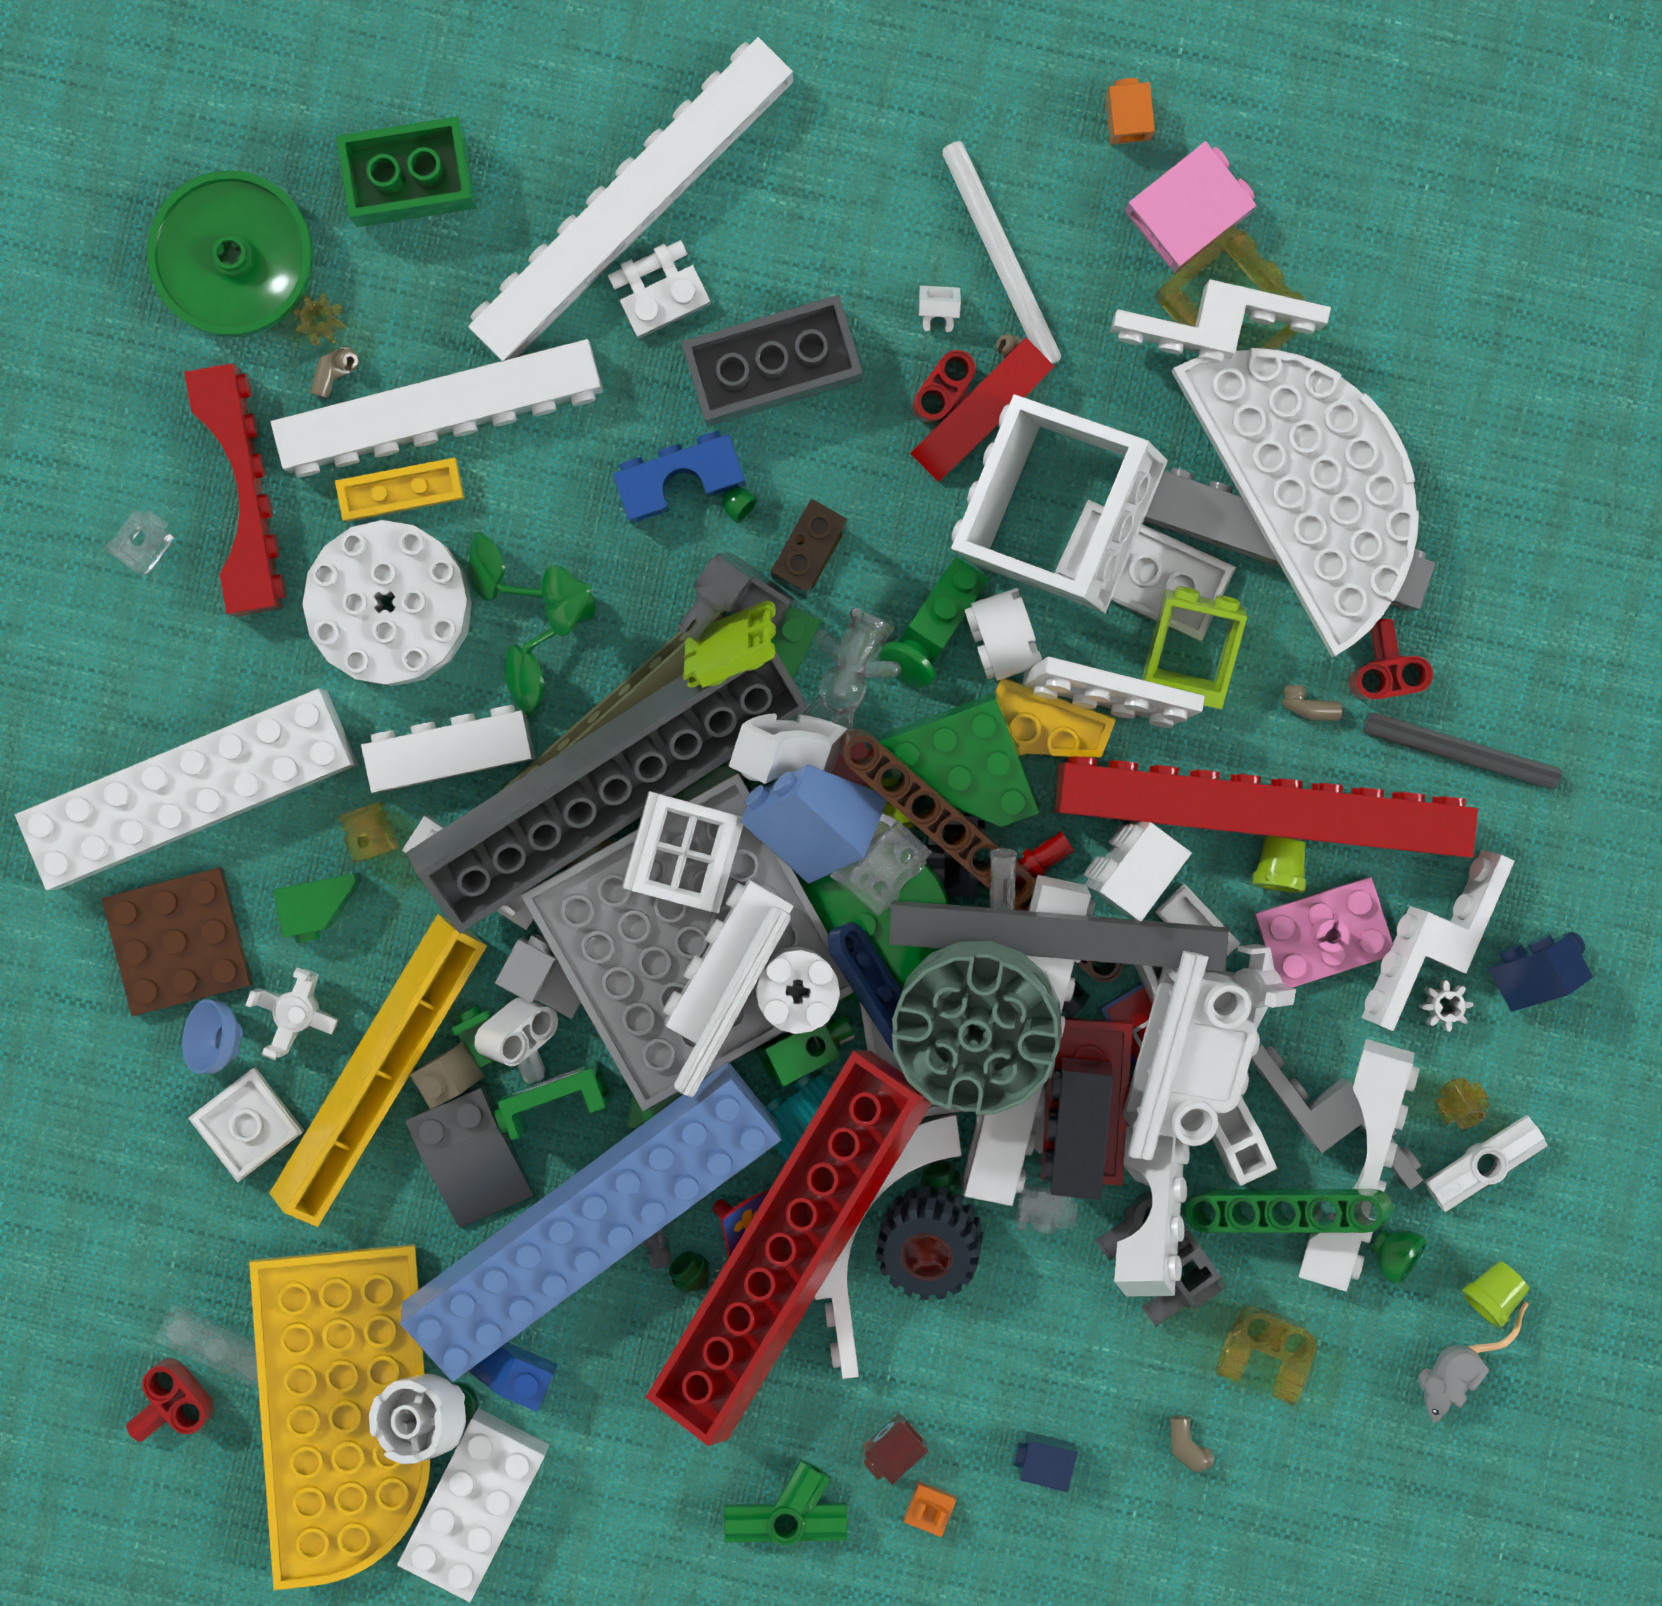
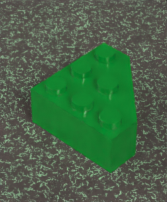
M997 692L882 735L880 742L954 807L999 827L1039 814L1040 804ZM891 768L894 779L899 781L901 771Z

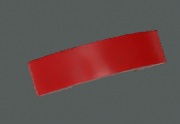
M1025 337L910 454L939 482L999 424L1000 414L1007 404L1010 405L1013 395L1025 398L1054 368V365Z

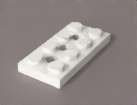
M1052 657L1043 659L1028 671H1025L1022 687L1034 689L1033 694L1041 698L1057 699L1058 696L1073 699L1072 704L1077 707L1095 709L1098 705L1110 708V713L1114 716L1134 718L1135 715L1149 718V724L1163 728H1172L1173 724L1185 722L1188 718L1201 713L1205 699L1203 695Z

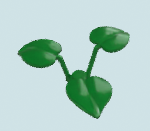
M474 532L469 552V573L472 585L482 599L486 601L494 600L499 591L507 594L543 597L546 603V615L551 629L525 643L522 649L518 645L510 646L504 663L505 681L513 700L528 716L536 717L535 711L542 700L544 678L538 660L531 654L532 649L556 634L559 636L568 635L576 623L593 619L595 615V602L590 592L592 586L578 580L566 569L558 565L549 566L545 570L542 579V590L508 586L502 581L505 574V565L498 548L482 532Z

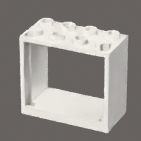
M1014 394L1010 405L1007 404L1000 414V429L994 443H990L984 453V468L979 481H975L969 490L967 497L969 505L963 519L956 523L953 529L951 549L976 566L1106 613L1168 460L1148 440ZM1040 427L1125 456L1074 580L990 550Z

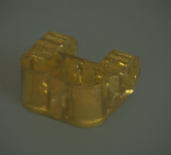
M1246 1307L1238 1314L1226 1338L1217 1362L1216 1375L1237 1382L1242 1376L1252 1349L1258 1350L1283 1360L1273 1385L1272 1397L1294 1405L1302 1392L1316 1351L1315 1339L1297 1321L1262 1307ZM1254 1319L1266 1320V1329L1261 1335L1256 1337L1248 1335L1247 1329L1250 1322ZM1293 1334L1303 1335L1304 1341L1300 1349L1293 1352L1286 1350L1285 1344L1288 1337Z

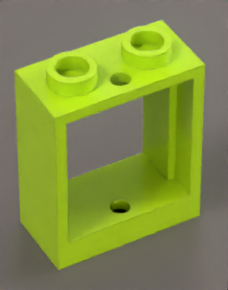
M1177 586L1175 591L1165 589L1141 680L1205 696L1204 706L1222 709L1248 617L1245 607L1239 606V600L1228 596L1217 595L1215 600L1200 597L1199 591L1188 587ZM1173 607L1230 619L1214 681L1157 668Z

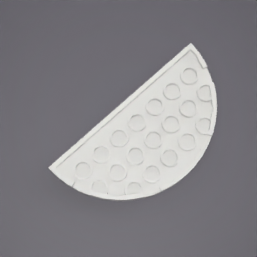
M1251 348L1250 350L1236 351L1231 359L1224 357L1223 362L1220 364L1213 363L1210 360L1195 358L1173 368L1172 374L1333 658L1355 644L1382 617L1391 602L1397 597L1413 559L1418 535L1419 511L1416 509V494L1413 484L1415 482L1414 473L1398 433L1387 416L1366 393L1363 395L1356 387L1341 377L1342 374L1301 355L1279 350Z

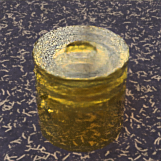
M384 802L362 807L337 817L338 822H343L344 824L340 827L341 831L347 832L344 839L353 864L400 848L391 821L386 822L385 818L389 815L387 811L383 812L382 810L385 807Z

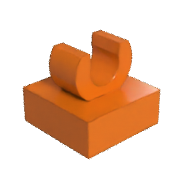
M918 1481L904 1515V1523L942 1537L956 1503V1495Z

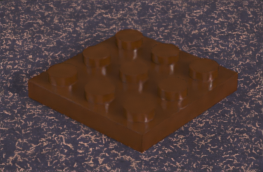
M223 867L101 898L131 1016L253 985Z

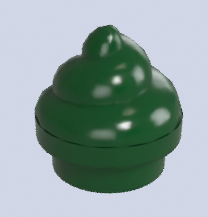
M935 1161L926 1165L922 1170L921 1188L922 1186L931 1185V1193L938 1194L939 1187H944L948 1189V1196H954L959 1190L961 1177L959 1171L954 1168L953 1163L949 1161Z
M686 1251L672 1262L669 1274L672 1277L673 1285L678 1290L689 1293L708 1289L710 1278L709 1263L701 1254Z

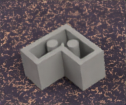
M536 932L535 935H526L518 939L495 984L530 1003L537 1000L571 1019L574 1018L582 1003L544 936Z

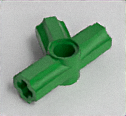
M800 1459L775 1504H724V1542H777L781 1545H790L797 1541L847 1540V1504L818 1503L831 1476L814 1464ZM781 1514H791L797 1520L794 1528L788 1531L779 1530L774 1525V1522Z

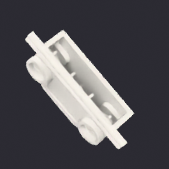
M1183 951L1179 968L1163 967L1122 1114L1133 1129L1127 1153L1130 1157L1152 1160L1159 1135L1178 1138L1181 1142L1190 1146H1198L1208 1142L1218 1128L1216 1112L1227 1113L1237 1106L1240 1096L1247 1090L1249 1082L1247 1071L1251 1057L1256 1055L1260 1043L1257 1029L1248 1019L1251 1011V999L1248 993L1229 977L1206 972L1208 956Z

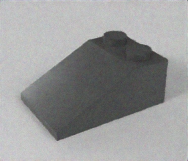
M487 1083L458 1095L433 1109L428 1108L414 1114L405 1121L423 1163L459 1228L535 1195L508 1132L502 1134L495 1117V1110L498 1109Z

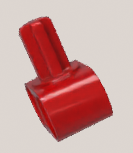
M962 350L947 352L935 366L912 401V411L919 421L925 424L939 422L971 393L967 389L975 374V363L968 353ZM949 361L960 362L965 368L964 379L960 381L951 380L945 373V364ZM925 394L937 395L942 402L940 413L929 414L925 412L921 405L922 396Z
M1390 618L1379 619L1370 630L1375 660L1369 661V664L1357 667L1349 677L1351 693L1360 700L1371 701L1418 693L1425 690L1433 679L1431 664L1420 656H1399L1394 621ZM1407 664L1415 666L1419 672V680L1414 686L1407 685L1402 678V671ZM1367 671L1374 672L1379 678V687L1374 693L1366 691L1362 685V677Z
M173 1358L163 1359L148 1370L142 1381L143 1392L151 1403L127 1422L126 1429L131 1438H134L137 1442L144 1441L166 1422L178 1433L193 1434L211 1418L214 1404L210 1395L183 1363ZM158 1372H166L172 1377V1389H166L159 1385L157 1381ZM184 1403L193 1404L198 1408L199 1420H191L185 1416L183 1412Z

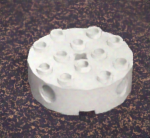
M380 520L350 527L324 546L308 571L302 606L309 636L330 664L354 679L396 686L425 680L451 662L468 635L472 601L466 572L447 546L414 525ZM395 595L392 601L396 607L394 611H381L384 606L381 602L384 596L392 598Z

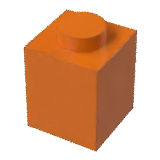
M1125 78L1115 81V86H1109L1105 95L1110 145L1150 141L1155 132L1150 82L1139 83L1137 78Z

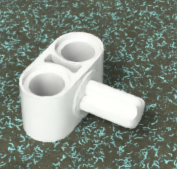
M517 997L478 1029L475 1035V1048L480 1055L507 1066L518 1065L523 1080L526 1083L540 1082L545 1077V1068L537 1049L555 1034L558 1026L557 1013L546 1005L535 1001L530 1003L521 997Z

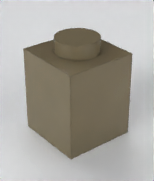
M464 1042L435 1056L410 1074L430 1109L460 1095L484 1077Z

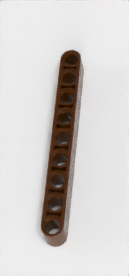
M853 729L844 734L840 741L839 750L842 758L851 770L1013 910L1029 911L1037 880L1034 875L871 733L864 729ZM856 742H868L870 744V752L864 759L856 760L850 757V749ZM887 769H899L901 777L895 785L884 786L881 784V776ZM920 795L930 796L931 805L926 811L921 813L912 811V802ZM953 821L961 823V831L955 838L946 839L942 837L945 825ZM982 848L991 849L989 861L982 865L973 863V855L976 851ZM1009 875H1021V883L1016 889L1011 891L1003 889V882ZM1081 960L1080 963L1074 962L1090 977L1104 983L1116 979L1123 968L1122 963L1107 962L1102 967H1093V961Z

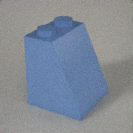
M807 765L793 773L790 771L784 773L777 781L765 787L762 785L756 787L746 799L747 807L740 822L809 884L865 858L887 800L875 790Z

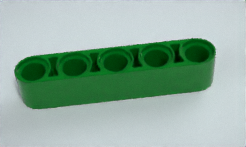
M1213 1189L1191 1199L1186 1206L1185 1216L1188 1224L1193 1229L1204 1233H1368L1389 1221L1392 1216L1393 1205L1389 1196L1377 1189ZM1204 1201L1214 1207L1216 1213L1214 1220L1208 1219L1203 1214L1202 1203ZM1243 1201L1253 1206L1255 1210L1254 1220H1249L1243 1215L1241 1210ZM1282 1201H1286L1294 1207L1296 1212L1294 1220H1289L1282 1214ZM1322 1201H1327L1335 1207L1337 1213L1335 1220H1329L1322 1214ZM1363 1201H1369L1375 1205L1378 1212L1376 1220H1370L1365 1217L1361 1209Z

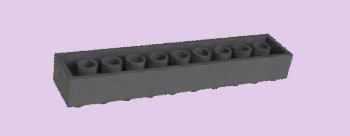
M776 650L775 657L765 662L758 669L740 672L728 677L717 686L702 688L701 685H698L696 687H688V679L683 680L682 674L407 851L406 853L417 876L459 934L640 818L643 814L649 791L672 797L731 759L741 726L746 721L760 715L773 713L777 715L776 720H791L807 710L809 706Z

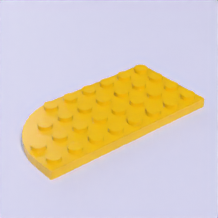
M415 1244L255 1259L249 1262L273 1591L333 1583L365 1570L380 1560L401 1540L421 1507L429 1480L430 1459L414 1464H400L388 1459L384 1455L386 1451L380 1446L377 1436L372 1437L369 1425V1413L373 1400L377 1395L382 1394L387 1386L397 1380L425 1375L423 1349L400 1324L402 1302L418 1291Z

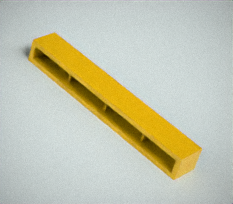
M439 914L435 917L269 1194L285 1214L316 1227L321 1223L485 951L487 945L470 930L466 929L459 934L449 919Z

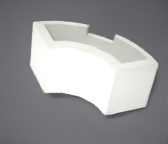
M776 713L760 715L742 724L729 767L741 772L744 777L753 781H760L764 784L778 779L788 771L793 773L807 765L831 773L834 770L840 752V741L844 734H846L847 728L807 715L799 714L797 721L776 720Z

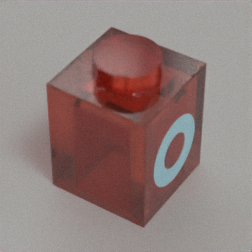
M898 1413L864 1445V1455L867 1457L864 1460V1464L877 1479L880 1480L882 1477H885L893 1485L928 1452L927 1442Z

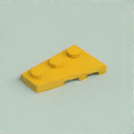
M1009 678L999 680L995 692H997L1020 755L1048 754L1052 756L1102 757L1116 721L1115 717L1093 709L1077 707L1072 704V701L1061 697L1045 699L1035 696L1033 694L1034 689L1022 687V683Z

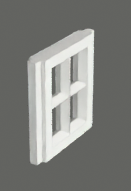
M649 791L622 888L719 914L743 824L740 822L742 816ZM667 811L689 817L681 847L659 842ZM697 820L719 825L711 855L689 850ZM657 850L679 855L671 885L649 880ZM686 858L709 863L700 893L678 888Z

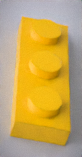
M456 458L335 481L342 521L344 522L465 499Z

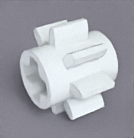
M1444 979L1440 981V989L1434 990L1425 987L1424 990L1429 996L1426 1003L1419 1004V1008L1428 1010L1431 1014L1427 1018L1426 1023L1433 1026L1439 1020H1442V1027L1445 1031L1452 1030V1022L1459 1021L1466 1024L1468 1021L1463 1016L1466 1008L1473 1007V1003L1465 1001L1461 996L1466 988L1458 985L1453 991H1450V984ZM1442 998L1451 999L1448 1003L1452 1008L1450 1013L1442 1011L1443 1006L1439 1003Z

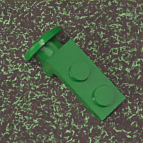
M955 556L900 640L883 645L880 652V660L887 672L898 681L911 687L924 688L930 685L935 679L933 662L966 615L965 609L971 607V603L976 600L989 578Z

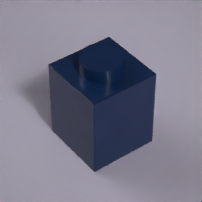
M1027 1431L1025 1442H1018L1016 1445L1013 1466L1018 1467L1017 1471L1021 1481L1068 1492L1078 1452L1075 1444L1072 1442Z

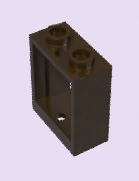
M811 498L770 571L772 580L808 599L844 535L848 519Z

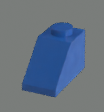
M507 1342L468 1370V1372L499 1396L537 1412L558 1364Z

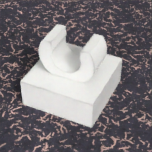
M920 286L919 316H923L924 330L930 331V321L932 318L943 317L946 320V332H951L954 326V318H960V288Z

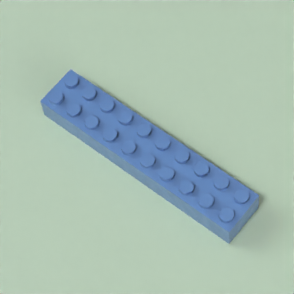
M727 1061L703 1079L693 1097L683 1094L404 1300L401 1310V1326L446 1376L454 1382L780 1142L781 1136L776 1119Z

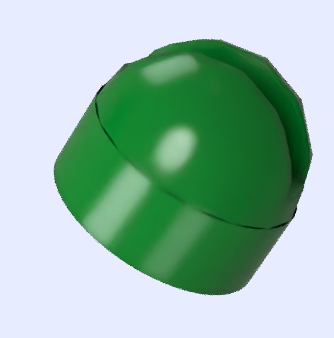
M733 487L725 492L722 498V506L724 512L734 522L739 523L753 510L758 499L745 488Z

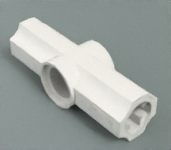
M1525 1115L1485 1142L1471 1145L1462 1157L1426 1179L1424 1183L1442 1211L1447 1212L1488 1184L1501 1182L1506 1177L1508 1171L1548 1145L1539 1128L1529 1116ZM1485 1154H1491L1494 1159L1492 1168L1486 1173H1479L1477 1168L1479 1159Z

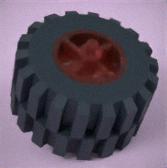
M930 1185L922 1186L921 1192L918 1193L914 1188L909 1189L905 1192L904 1198L898 1195L892 1201L891 1208L888 1207L884 1214L876 1244L878 1246L876 1259L881 1262L880 1271L883 1276L890 1275L889 1283L895 1289L898 1286H902L904 1288L903 1294L911 1297L914 1292L920 1294L921 1300H929L930 1295H936L937 1300L945 1299L947 1291H950L953 1295L961 1291L962 1284L968 1285L970 1283L973 1273L976 1272L983 1241L980 1217H974L976 1209L971 1203L963 1204V1196L957 1192L954 1196H948V1189L944 1187H939L938 1194L931 1193Z

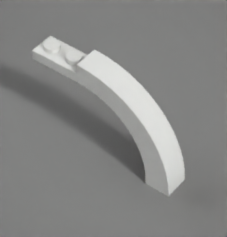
M955 1112L933 1115L922 1119L871 1205L882 1192L905 1174L937 1160L961 1156ZM859 1225L815 1295V1300L832 1298V1302L825 1303L828 1328L836 1327L838 1341L837 1343H830L833 1368L841 1367L843 1379L859 1377L847 1288L848 1260Z

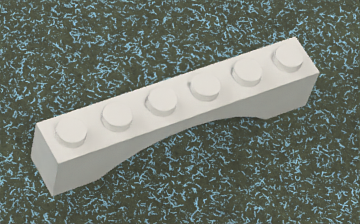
M1135 965L1153 1005L1163 967ZM1240 1096L1239 1102L1233 1110L1227 1113L1216 1112L1218 1128L1212 1140L1231 1179L1242 1186L1277 1169L1265 1139L1242 1096Z
M1368 1039L1365 1040L1353 1084V1091L1361 1106L1366 1126L1367 1156L1359 1179L1353 1189H1377L1384 1192L1386 1182L1379 1180L1383 1166L1392 1167L1398 1144L1391 1143L1390 1141L1394 1128L1403 1129L1409 1106L1402 1105L1405 1090L1414 1091L1420 1068L1413 1066L1415 1053ZM1363 1201L1361 1207L1363 1214L1368 1219L1375 1220L1369 1218L1372 1203ZM1336 1209L1326 1218L1329 1220H1335L1337 1214ZM1372 1232L1310 1233L1299 1277L1347 1292L1350 1279L1359 1280L1365 1257L1358 1255L1361 1241L1369 1243Z

